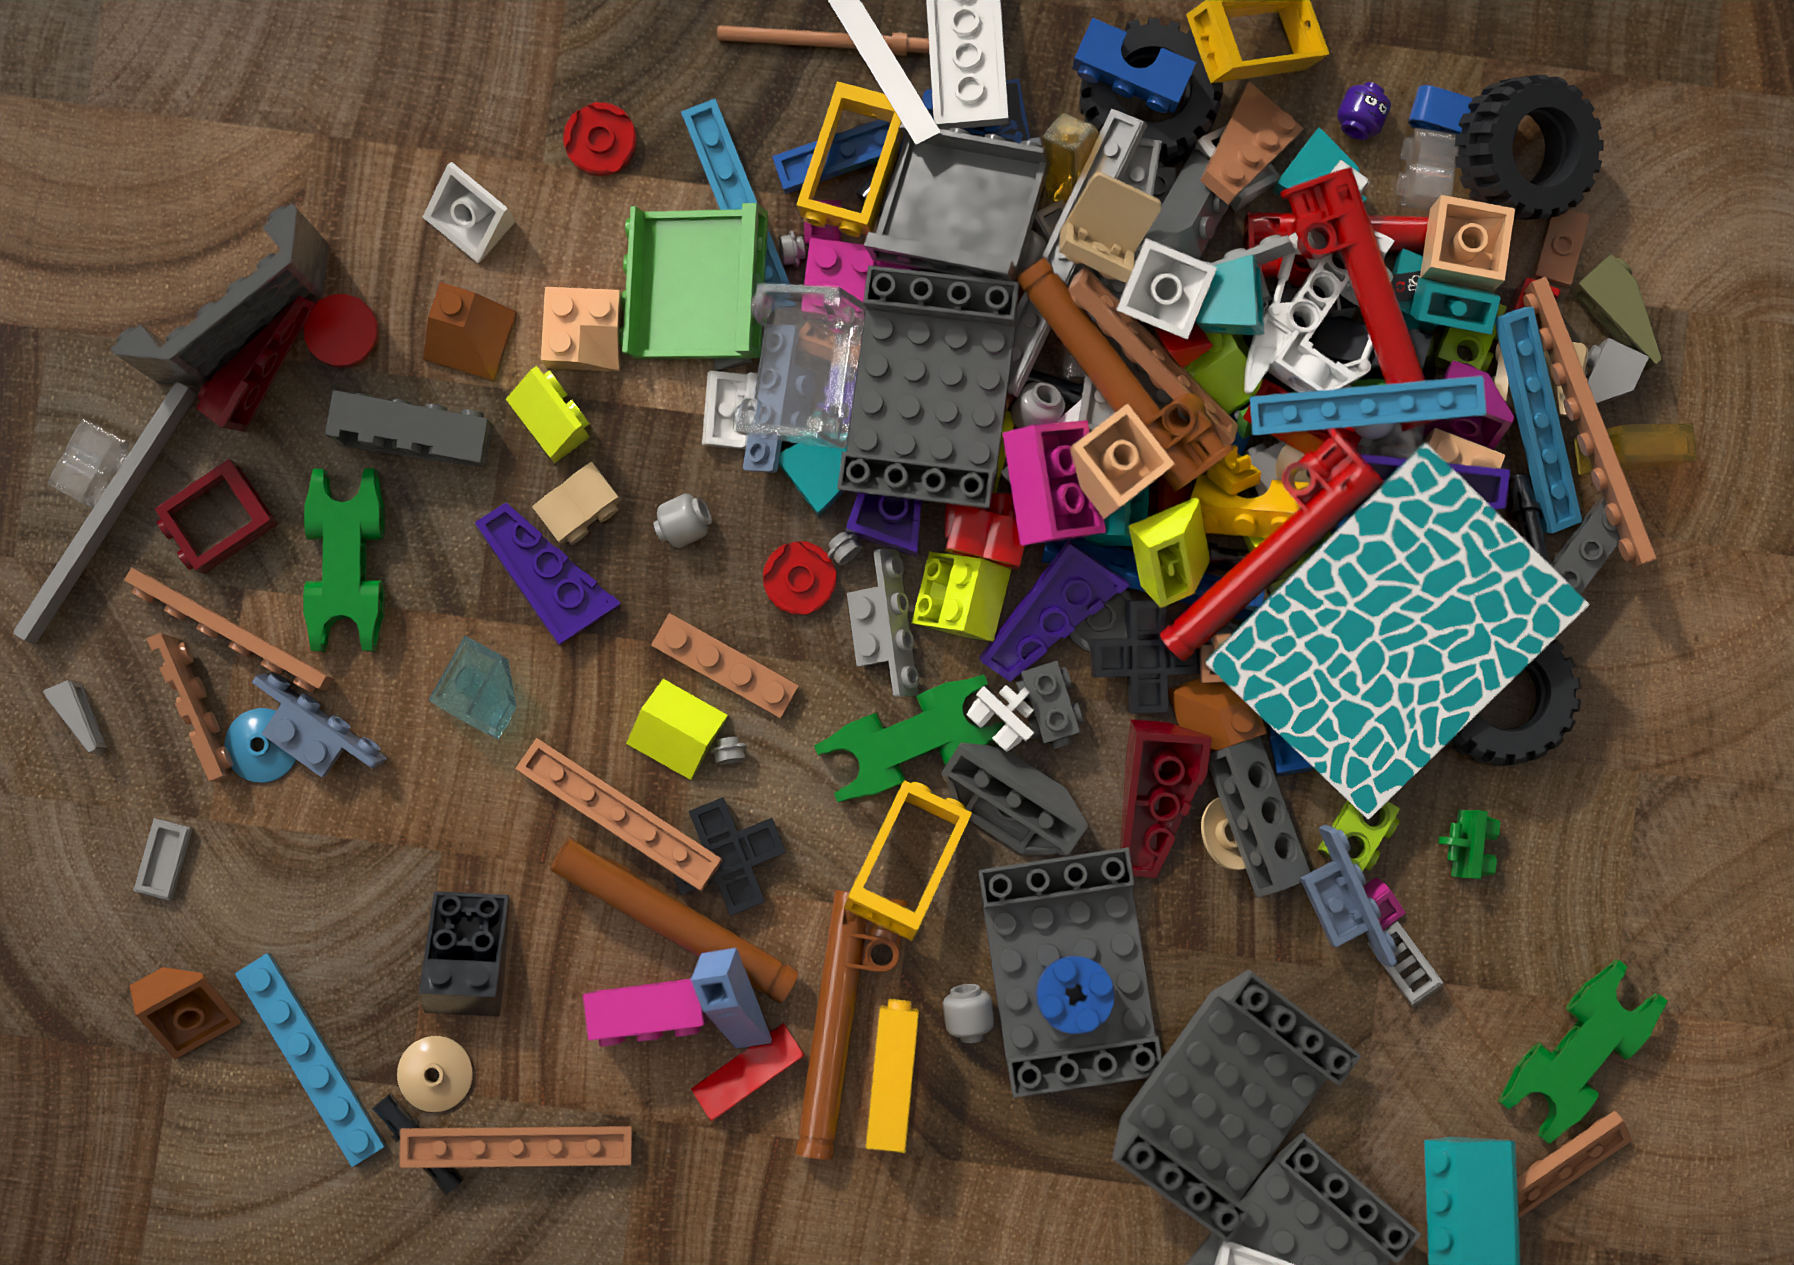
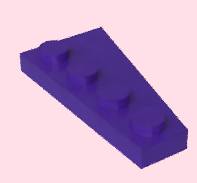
M504 503L475 522V527L558 646H561L621 606V603L614 596L609 595L590 575L578 568L569 560L566 554L558 547H554L542 536V533L507 503Z

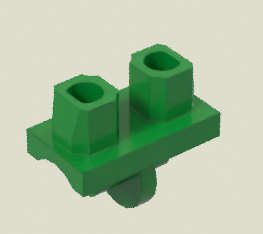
M1458 810L1457 823H1451L1450 836H1438V844L1448 846L1447 860L1452 861L1451 877L1481 879V876L1495 874L1497 860L1495 855L1484 854L1485 839L1497 840L1500 834L1501 822L1487 816V811Z

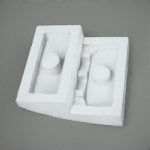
M712 370L708 372L702 438L703 446L746 449L758 373L750 372L745 375Z

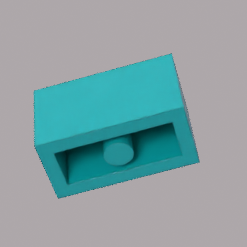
M1418 277L1410 315L1419 321L1492 334L1501 297L1491 291Z

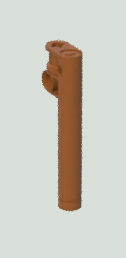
M1046 257L1040 259L1015 279L1016 282H1019L1021 289L1028 293L1027 297L1113 411L1116 413L1128 403L1175 463L1161 474L1174 492L1212 467L1234 449L1231 444L1224 446L1212 430L1213 423L1207 417L1206 406L1198 395L1184 393L1160 410L1087 311L1082 310L1074 303L1071 293L1068 291L1069 287L1059 274L1053 271V266ZM1178 407L1184 408L1189 412L1191 421L1183 420L1180 417Z
M567 837L550 866L551 872L574 883L582 890L700 957L701 953L737 948L752 988L762 994H767V997L781 1004L795 984L799 974L798 970L788 964H782V961L636 877L632 871L604 855L602 857L597 853H593L576 842L573 837Z
M840 890L834 891L798 1130L800 1136L797 1139L795 1150L796 1155L821 1160L833 1159L835 1146L833 1140L836 1139L861 969L877 972H886L892 969L899 959L902 940L901 935L844 909L843 907L850 892ZM883 897L901 907H908L909 905L907 900ZM884 943L892 948L893 958L886 965L876 964L871 957V951L877 944Z

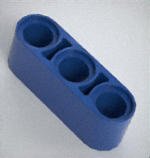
M1434 86L1418 87L1408 124L1417 130L1455 141L1456 135L1461 134L1462 127L1459 126L1460 119L1464 113H1470L1471 110L1468 109V104L1473 98ZM1517 126V128H1516V130H1515V133H1514L1513 142H1514V138H1515V135H1516L1518 126Z

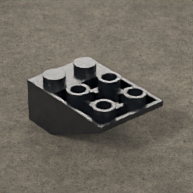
M434 891L419 988V996L424 1013L500 1017L505 978L509 895Z

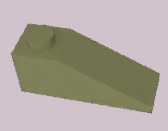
M1610 254L1570 292L1619 343L1649 357L1644 367L1647 371L1661 360L1660 352L1637 280L1631 275V268L1625 261L1620 258L1615 259Z

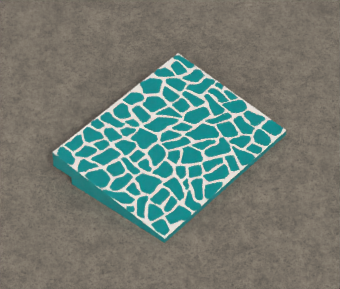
M1424 442L1379 489L1205 660V663L1369 820L1556 638L1589 603Z

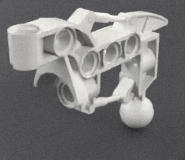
M1340 160L1331 173L1351 166ZM1352 168L1360 193H1362L1370 182L1368 178ZM1316 231L1308 233V243L1312 248L1320 250L1325 247V238L1321 233ZM1374 231L1384 259L1394 240ZM1296 233L1291 234L1289 238L1294 245L1295 252L1284 256L1277 277L1279 280L1272 304L1264 311L1265 335H1254L1249 349L1245 369L1244 391L1246 394L1253 392L1266 371L1299 393L1353 388L1350 385L1362 378L1371 369L1368 359L1373 345L1369 334V339L1361 359L1346 364H1341L1340 362L1335 364L1312 348L1313 343L1309 341L1340 294L1359 307L1341 252L1321 259H1307L1309 266L1312 268L1311 272L1291 302L1280 303L1285 283L1289 279L1295 254L1301 255L1297 249ZM1332 257L1340 259L1344 264V269L1336 267ZM1387 268V271H1388L1390 280L1392 281V279H1393V274H1392V272ZM1313 286L1320 287L1324 291L1325 298L1318 297L1313 291ZM1293 315L1302 317L1306 323V328L1298 326L1294 322ZM1395 423L1352 426V428L1358 435L1364 438L1378 439L1386 436L1393 429Z

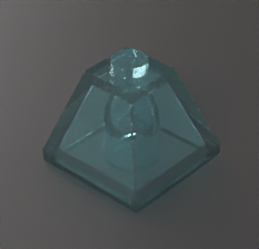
M464 636L428 701L465 723L499 739L503 730L509 725L511 716L517 707L509 660L471 638Z

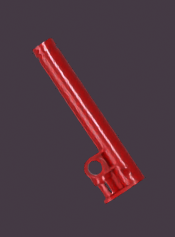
M1352 167L1300 183L1280 192L1282 199L1288 198L1295 220L1292 223L1297 235V249L1301 255L1307 259L1316 260L1341 252L1386 385L1425 381ZM1316 231L1324 236L1325 247L1323 249L1317 250L1309 245L1307 238L1309 232ZM1438 419L1399 423L1402 432Z
M1246 212L1244 249L1248 250L1259 246L1261 240L1272 235H1281L1283 237L1296 233L1292 223L1295 220L1294 214ZM1368 215L1374 231L1394 240L1387 253H1400L1403 248L1417 254L1424 253L1429 217ZM1295 254L1288 282L1300 288L1312 268L1310 266L1305 269L1298 267L1295 262H1304L1308 266L1309 263L1303 255ZM1283 257L1261 265L1264 277H1275L1277 281L1279 280L1277 277Z
M1332 427L1329 430L1331 437L1314 452L1310 450L1298 462L1288 465L1283 472V486L1299 504L1300 508L1175 619L1173 625L1170 624L1160 633L1163 642L1179 659L1185 662L1195 653L1196 648L1204 645L1384 484L1380 476L1336 428ZM1306 469L1311 475V482L1307 488L1299 490L1295 486V476L1301 470Z

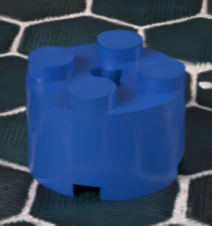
M1067 956L1055 960L1042 971L1036 984V1001L1042 1016L1053 1027L1066 1033L1082 1034L1093 1031L1107 1019L1113 1007L1114 988L1111 978L1102 966L1085 957ZM1076 984H1080V992L1085 994L1082 1001L1076 1000L1074 1005H1069L1070 998L1064 995L1067 988L1073 989Z

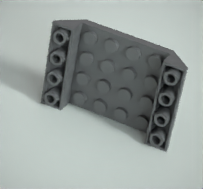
M293 203L287 207L281 206L269 215L268 222L262 226L281 249L280 252L276 255L272 253L264 257L257 264V270L246 279L242 277L234 281L227 288V294L216 303L210 302L204 305L197 312V318L186 327L180 326L174 329L166 337V343L140 324L136 328L130 327L123 331L117 337V343L110 349L116 356L156 383L174 384L178 381L183 385L202 387L206 381H211L213 376L298 296L305 297L313 302L323 296L329 244Z
M868 266L863 300L866 307L865 323L847 452H842L837 490L989 508L997 475L1016 334L1019 282Z
M1129 847L978 870L1005 1057L1013 1098L1150 1077L1162 1061L1159 1038L1155 1035L1132 889L1134 879ZM1080 956L1091 959L1102 966L1112 980L1114 988L1112 1010L1107 1019L1093 1031L1082 1034L1060 1031L1046 1021L1038 1008L1035 992L1039 976L1049 964L1062 957ZM1076 984L1073 989L1067 988L1064 995L1070 998L1069 1005H1074L1076 1000L1082 1001L1085 994L1080 992V984Z
M1247 970L1209 994L1121 1116L1112 1159L1228 1243L1250 1213L1248 1209L1239 1203L1242 1196L1325 1080L1328 1079L1340 1087L1362 1055L1255 973Z
M1302 1132L1272 1158L1240 1199L1239 1203L1248 1209L1250 1213L1230 1239V1242L1295 1265H1388L1391 1260L1398 1264L1422 1234ZM1211 1232L1184 1265H1215L1223 1239Z

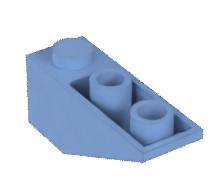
M737 948L701 953L691 982L703 1012L736 1049L771 1043V1035Z

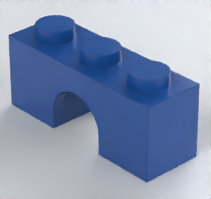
M1092 17L1074 58L1072 69L1078 71L1077 75L1091 83L1101 81L1108 84L1120 96L1126 98L1135 96L1147 101L1146 105L1157 112L1166 113L1168 110L1175 113L1196 62L1161 48L1157 59L1152 65L1146 68H1134L1124 61L1121 54L1127 32Z

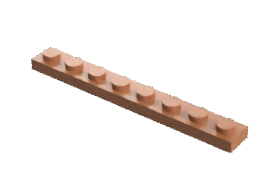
M1547 277L1535 280L1524 290V306L1534 308L1543 351H1548L1552 361V365H1550L1551 376L1555 384L1562 387L1566 397L1564 400L1565 412L1571 421L1575 420L1580 433L1577 436L1579 448L1584 456H1589L1593 466V470H1591L1592 481L1596 489L1603 492L1607 502L1605 514L1610 525L1616 526L1621 538L1618 542L1620 553L1626 562L1630 561L1632 569L1648 564L1656 559L1655 553Z

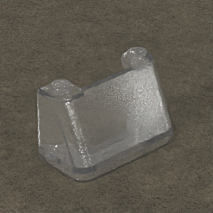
M757 283L756 295L753 296L751 301V313L765 329L755 398H745L741 405L736 408V432L746 436L844 449L848 445L865 323L866 307L864 303L840 287Z

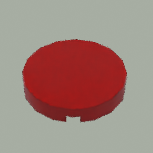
M595 102L588 104L587 107L582 108L580 111L578 109L571 115L564 128L563 143L568 158L577 169L588 175L605 177L618 173L630 163L636 152L637 135L633 122L624 110L611 103Z
M332 294L319 300L314 305L304 323V339L310 352L321 362L335 368H350L364 362L369 357V353L376 346L379 339V324L373 311L361 299L349 294Z
M808 541L787 543L779 546L769 556L763 569V585L769 600L778 609L791 615H808L820 610L831 600L836 588V570L832 559L828 558V554L821 547Z

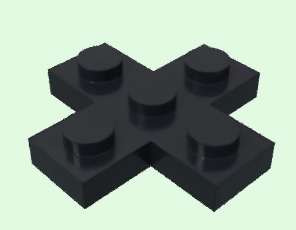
M1127 600V638L1090 639L1091 677H1127L1128 712L1131 714L1168 712V675L1200 674V648H1196L1195 653L1185 662L1182 661L1166 646L1160 637V633L1167 628V606L1160 608L1154 600Z
M724 797L688 811L702 846L723 860L707 885L717 882L730 916L766 902L752 867L787 853L773 818L737 831ZM673 874L681 895L696 890V888Z

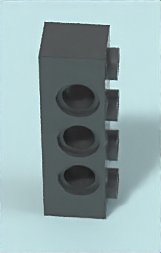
M1605 497L1595 502L1582 522H1580L1550 562V566L1579 594L1583 592L1616 548L1619 540H1621L1616 526H1611L1606 517L1605 505H1607Z
M1260 736L1211 753L1208 767L1256 898L1302 883L1300 878L1309 874L1310 870Z

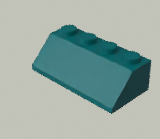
M1443 1137L1424 1140L1429 1265H1520L1515 1140Z

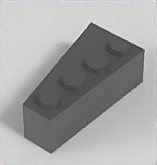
M332 390L325 435L341 447L486 468L493 424L487 418H483L484 413L480 411L462 409L460 414L449 412L447 407L441 405L425 404V407L411 405V402L401 399L389 398V400H384L367 394H351Z

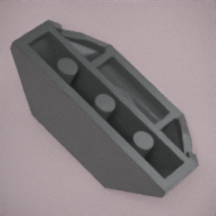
M1193 149L1161 205V211L1138 246V254L1142 249L1145 239H1149L1201 261L1229 205L1200 181L1209 161L1199 149Z
M960 743L941 772L944 781H947L952 799L961 802L966 810L972 812L969 821L1022 855L1059 854L1068 856L1088 827V823L1064 786L1010 751L1006 752L1002 747Z

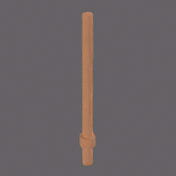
M719 25L717 29V40L857 49L848 33ZM893 33L892 36H882L893 55L906 56L907 52L930 53L929 38L908 37V33Z

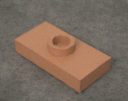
M1568 209L1567 213L1558 217H1549L1533 278L1541 279L1547 277L1550 283L1564 287L1571 286L1590 215Z

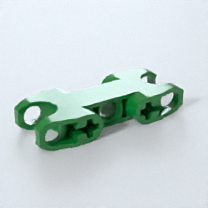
M313 468L309 491L304 504V528L307 540H323L322 581H306L304 585L303 614L308 631L310 650L315 653L325 652L331 627L338 620L349 618L357 623L362 651L376 652L380 629L384 619V585L382 580L366 581L367 540H383L385 535V505L382 498L378 470L375 468H364L358 494L351 500L339 502L335 501L332 497L328 472L324 468Z
M985 675L946 682L917 695L916 699L922 713L884 729L878 712L846 724L827 739L814 745L818 756L845 750L854 754L859 761L860 770L857 778L834 793L837 802L840 803L853 798L877 795L902 784L906 779L900 764L938 749L942 761L946 765L960 743L986 745L991 742L992 738L1005 725V722L995 723L982 728L969 724L966 720L962 708L966 698L972 693L981 690L983 686H987L988 682Z
M1614 959L1601 972L1581 986L1566 1006V1011L1578 1021L1552 1052L1540 1042L1530 1048L1514 1067L1505 1088L1497 1100L1504 1108L1510 1110L1532 1092L1541 1093L1548 1102L1549 1112L1537 1136L1545 1143H1552L1563 1132L1584 1117L1599 1096V1092L1588 1084L1587 1081L1612 1051H1615L1624 1060L1632 1057L1651 1036L1655 1024L1668 1002L1662 995L1654 993L1634 1010L1628 1011L1624 1009L1617 1000L1616 989L1628 967L1620 960Z

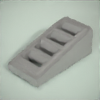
M67 680L43 691L45 697L88 752L101 754L107 751L106 743L82 683Z
M1396 922L1385 930L1393 940L1399 937L1402 941L1396 947V951L1393 954L1396 958L1408 949L1411 955L1395 967L1381 964L1414 1008L1440 990L1444 982L1399 922ZM1368 942L1367 945L1370 947V949H1371L1372 952L1374 953L1370 942ZM1417 962L1420 968L1403 979L1400 974ZM1426 975L1430 981L1413 992L1409 986Z

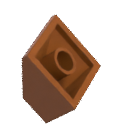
M440 282L428 316L423 359L494 382L517 312L475 292Z
M1201 678L1168 689V698L1178 726L1210 735L1212 738L1210 754L1266 734L1261 716L1225 682L1201 683Z
M162 967L130 985L135 1015L174 1060L241 1024L240 1017L203 973Z

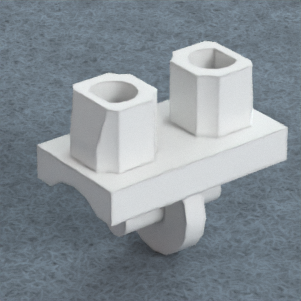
M1005 685L999 692L1009 702L1005 706L983 686L976 694L978 699L967 713V716L980 728L994 714L1003 720L1006 724L992 739L1006 752L1018 745L1022 739L1027 741L1034 733L1012 713L1016 709L1027 718L1033 712V709L1023 701L1030 693L1025 687L1016 694Z

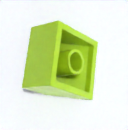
M1204 332L1213 347L1184 369L1230 415L1238 408L1250 402V397L1256 395L1265 377H1262L1252 393L1246 394L1244 391L1245 369L1249 347L1243 336L1239 334Z

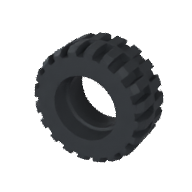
M1148 18L1147 25H1140L1138 19L1127 22L1126 28L1123 30L1127 32L1121 50L1122 57L1128 65L1132 67L1152 65L1157 59L1161 48L1196 62L1184 91L1185 101L1181 111L1175 117L1163 122H1145L1148 126L1142 138L1162 141L1158 162L1165 163V161L1171 160L1174 164L1183 160L1187 152H1192L1196 147L1197 141L1202 136L1210 133L1221 106L1220 100L1223 95V83H1210L1191 29L1186 34L1179 30L1181 23L1170 20L1169 26L1160 25V18ZM1082 79L1079 92L1081 94L1079 102L1080 114L1085 116L1084 126L1088 134L1094 133L1096 142L1111 109L1129 116L1131 115L1120 105L1116 93L1111 89L1112 86L1101 81L1091 83Z
M1532 75L1509 78L1484 88L1481 93L1482 95L1475 96L1468 104V109L1471 111L1462 115L1459 126L1462 127L1461 134H1457L1455 137L1454 146L1459 147V156L1455 157L1456 168H1461L1463 175L1459 179L1463 188H1470L1472 191L1469 197L1477 202L1514 208V220L1558 217L1567 213L1569 208L1576 207L1584 198L1582 193L1590 192L1596 181L1592 177L1594 173H1599L1602 160H1598L1599 151L1604 150V140H1599L1598 130H1601L1602 127L1599 118L1593 117L1592 112L1595 108L1590 100L1581 99L1583 92L1578 87L1568 85L1565 79L1557 76ZM1526 115L1530 116L1537 123L1545 143L1543 164L1531 182L1527 181L1517 169L1512 152L1515 130Z
M1557 639L1551 641L1524 668L1531 676L1536 688L1535 709L1527 722L1513 729H1499L1488 724L1477 713L1451 739L1454 743L1453 749L1461 755L1467 754L1471 756L1472 761L1481 764L1490 763L1493 766H1508L1537 760L1547 755L1549 750L1557 748L1564 741L1563 735L1572 731L1576 723L1572 719L1573 714L1580 711L1581 700L1576 699V690L1582 689L1580 678H1574L1571 669L1575 668L1576 665L1572 657L1565 658L1561 652L1565 647Z

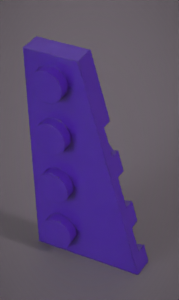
M1068 540L997 632L994 642H990L979 656L980 662L1008 681H1012L1022 671L1043 656L1047 649L1061 637L1064 639L1075 630L1074 627L1090 614L1094 615L1104 607V603L1117 592L1120 594L1129 587V582Z

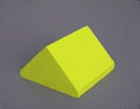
M663 679L641 708L626 744L692 780L728 715Z

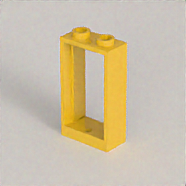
M1205 0L1186 14L1210 83L1307 70L1329 55L1310 0ZM1279 12L1294 54L1242 61L1227 18Z
M837 81L797 202L799 213L808 224L817 227H825V224L839 227V231L853 237H860V234L868 235V232H873L904 137L900 128L902 121L885 94ZM843 110L891 123L862 213L813 200Z
M904 780L843 908L912 941L972 812L966 810L965 806L955 799L940 798L932 794V791L927 786L918 782L909 783ZM905 801L956 825L915 913L863 888Z
M889 999L888 1006L880 1005L866 1148L905 1152L918 1009L911 1008V1001Z

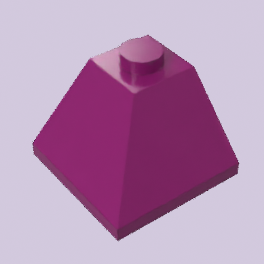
M1452 360L1441 380L1483 376L1486 415L1438 419L1421 425L1419 432L1428 435L1433 429L1437 428L1494 450L1511 426L1514 416L1488 373L1478 370L1470 364Z

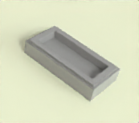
M158 818L153 819L133 891L166 900H173L192 834V827Z

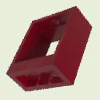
M231 459L226 460L155 508V511L161 518L156 523L162 533L169 540L174 538L181 548L177 555L188 570L194 568L203 574H206L278 525V522L243 470ZM226 480L252 518V521L200 555L173 514Z

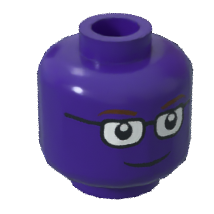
M1366 82L1364 85H1354L1347 90L1337 112V120L1341 125V130L1346 135L1357 140H1366L1368 137H1374L1381 132L1391 110V102L1384 95L1385 91L1381 86Z

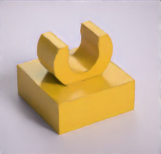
M1233 445L1234 449L1210 467L1207 472V477L1230 496L1260 484L1261 471L1251 464V457L1248 454L1243 457L1239 455L1236 445Z

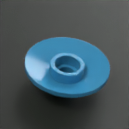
M267 708L249 710L237 717L226 733L224 746L227 748L233 762L231 768L246 780L258 783L277 780L284 776L297 760L262 735V732L275 714V710ZM257 738H262L265 746L263 750L256 752L253 748V742Z

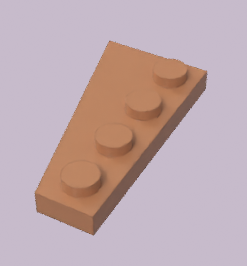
M1249 81L1241 91L1238 103L1233 108L1229 117L1230 120L1219 138L1220 141L1213 151L1200 179L1205 186L1227 205L1260 175L1304 129L1290 114L1284 112Z
M163 633L146 638L151 650L159 648L165 662H163V666L159 669L165 682H169L173 690H177L180 695L176 697L175 705L187 725L192 724L194 727V731L189 733V737L208 780L219 783L231 778L232 775L229 768L233 766V762L225 746L221 747L216 736V733L220 732L219 724L213 712H207L203 698L207 697L206 690L201 679L198 676L194 677L190 667L194 659L186 642L181 643L180 639Z

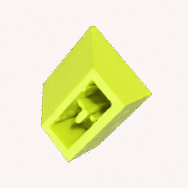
M536 365L528 372L506 400L551 460L556 463L590 438L584 429L589 425V422L573 400L567 404L563 401L567 393L549 370L543 375Z
M1196 497L1129 526L1140 586L1160 608L1194 594L1210 562L1200 501Z
M929 552L911 623L966 638L994 642L1011 569L982 558Z

